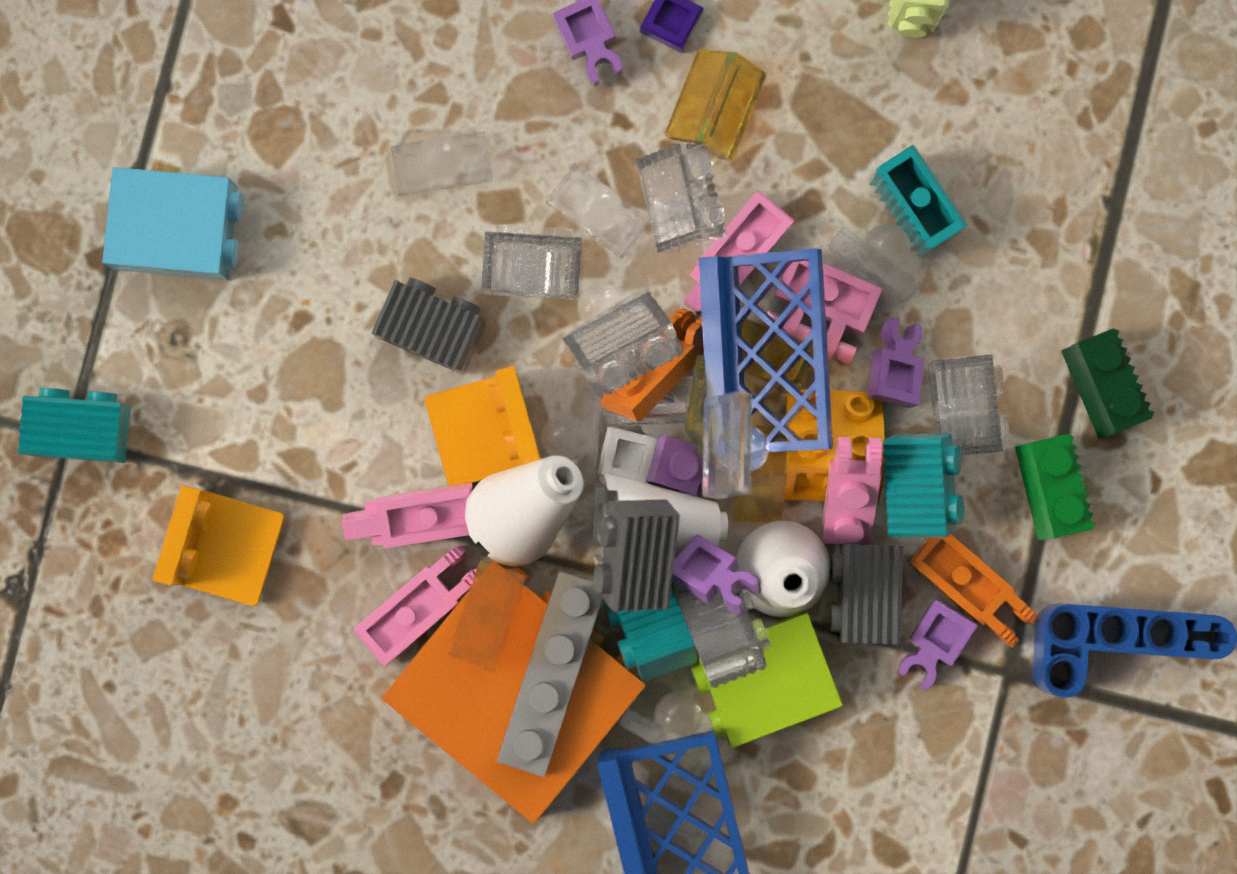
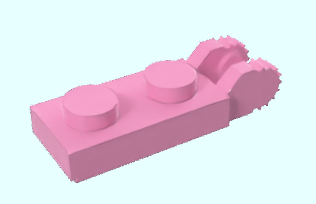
M837 438L834 460H830L821 526V536L824 544H871L881 480V438L868 439L865 461H851L852 445L850 444V438Z
M461 544L455 546L431 568L426 566L353 629L384 667L459 603L458 599L466 594L484 573L480 566L477 569H472L451 591L439 579L442 573L458 564L463 559V555L467 553Z

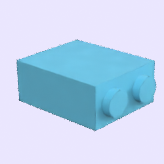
M113 167L102 263L118 271L228 281L229 268L235 269L238 261V241L232 238L234 221H240L242 218L243 194L242 192H237L238 186L229 177Z

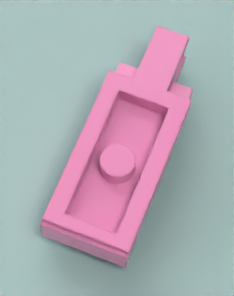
M757 190L701 257H728L768 253L795 220L762 192ZM699 260L696 262V268L690 274L698 283L683 302L697 315L701 311ZM754 265L738 267L739 287L756 268Z
M469 482L381 496L365 501V510L343 514L341 522L345 541L371 537L372 545H383V548L386 549L467 536L469 532L465 520L466 501L473 491V484Z

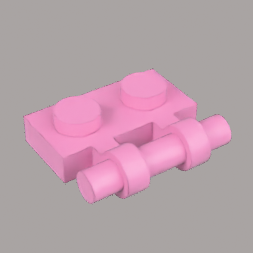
M808 261L792 262L782 276L781 280L797 294L809 281ZM823 263L826 320L831 321L827 330L828 361L830 362L834 358L850 365L857 347L841 341V336L845 328L861 335L865 332L883 288ZM777 288L774 298L790 304L792 300ZM809 295L805 299V302L811 306V300ZM799 307L782 328L801 344L810 334L812 328L800 323L804 311ZM767 311V314L775 321L780 316V314L773 311ZM763 321L761 327L769 330L770 327ZM779 335L777 336L778 340L785 342Z

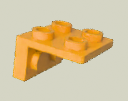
M514 366L496 370V376L425 397V405L448 486L479 482L491 474L541 459L518 374Z
M799 389L803 394L807 391V389ZM830 390L833 449L787 451L782 482L783 500L825 501L830 460H834L838 437L850 438V444L852 445L851 461H865L868 439L881 438V480L877 504H879L885 479L883 401L867 398L868 391ZM786 391L785 397L786 414L798 401L788 391ZM816 394L810 399L815 405ZM804 407L788 427L802 440H817V418Z
M181 485L152 580L170 586L182 585L246 605L257 606L260 602L285 516L283 513L199 488Z

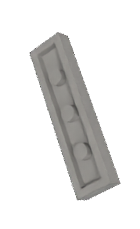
M559 571L497 762L542 777L545 776L603 598L600 594H597L594 582Z

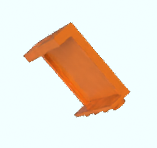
M493 560L381 699L534 824L645 688L646 682L641 681L636 667L627 670L621 653L615 658L601 646L606 641V638L593 628L545 776L542 777L497 762L552 593L546 590L542 596L538 595L526 585L531 576L519 566L502 565Z

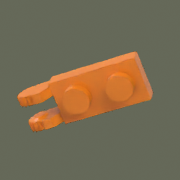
M684 308L674 311V315H670L665 321L663 333H659L598 395L602 407L633 421L641 422L700 360L699 357L704 353L702 317L700 316L699 319H695L696 315L693 314L694 312Z
M952 534L948 537H927L907 560L908 564L976 621L977 624L980 626L985 625L988 630L1010 648H1013L1020 639H1018L1016 633L1010 627L1001 623L993 616L1003 602L1025 623L1033 625L1039 618L1035 611L1013 593L1015 589Z

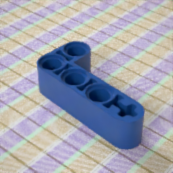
M1062 603L1050 604L1038 614L1039 618L1035 623L1033 680L1044 693L1062 698L1073 697L1080 693L1085 686L1089 650L1215 660L1223 659L1232 653L1237 643V632L1228 619L1218 615ZM1061 612H1065L1072 620V630L1063 639L1055 636L1052 629L1054 618ZM1113 616L1118 620L1121 630L1117 639L1109 643L1102 636L1101 627L1106 618ZM1161 619L1167 625L1169 634L1167 640L1162 645L1157 646L1151 639L1150 631L1153 624ZM1188 630L1215 632V640L1209 642L1187 640ZM1063 661L1069 668V679L1065 685L1056 688L1052 685L1049 678L1050 669L1055 663Z

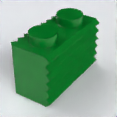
M1070 434L1015 447L1038 540H1049L1092 530L1096 525L1095 522L1090 520L1093 516V513L1088 511L1091 504L1085 501L1089 494L1083 491L1086 487V484L1081 482L1084 475L1078 472L1081 465L1076 463L1079 456L1073 452L1077 446L1071 443L1074 437Z

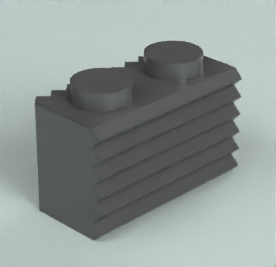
M409 277L407 284L394 280L371 333L380 340L464 375L486 325L485 319L477 315L480 307L456 296H453L451 303L433 296L436 288L412 277Z
M667 499L609 501L607 503V517H602L599 522V541L604 549L602 564H597L594 569V586L597 594H600L610 609L615 612L620 610L626 612L629 610L638 611L640 609L647 611L649 609L658 610L659 608L667 610L670 603L680 514Z
M841 544L839 548L840 554L831 555L830 579L831 583H839L838 603H830V632H838L837 641L842 643L901 645L903 546Z

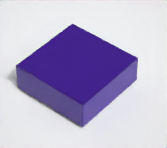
M654 0L640 26V32L682 53L703 13L704 7L690 0Z

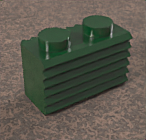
M1115 328L1061 350L1098 439L1111 436L1150 420L1155 413L1149 410L1151 403L1145 401L1147 394L1141 392L1143 385L1137 383L1139 376L1133 373L1135 366L1129 364L1131 357L1125 355L1127 348L1121 346L1123 339L1117 337L1119 330Z

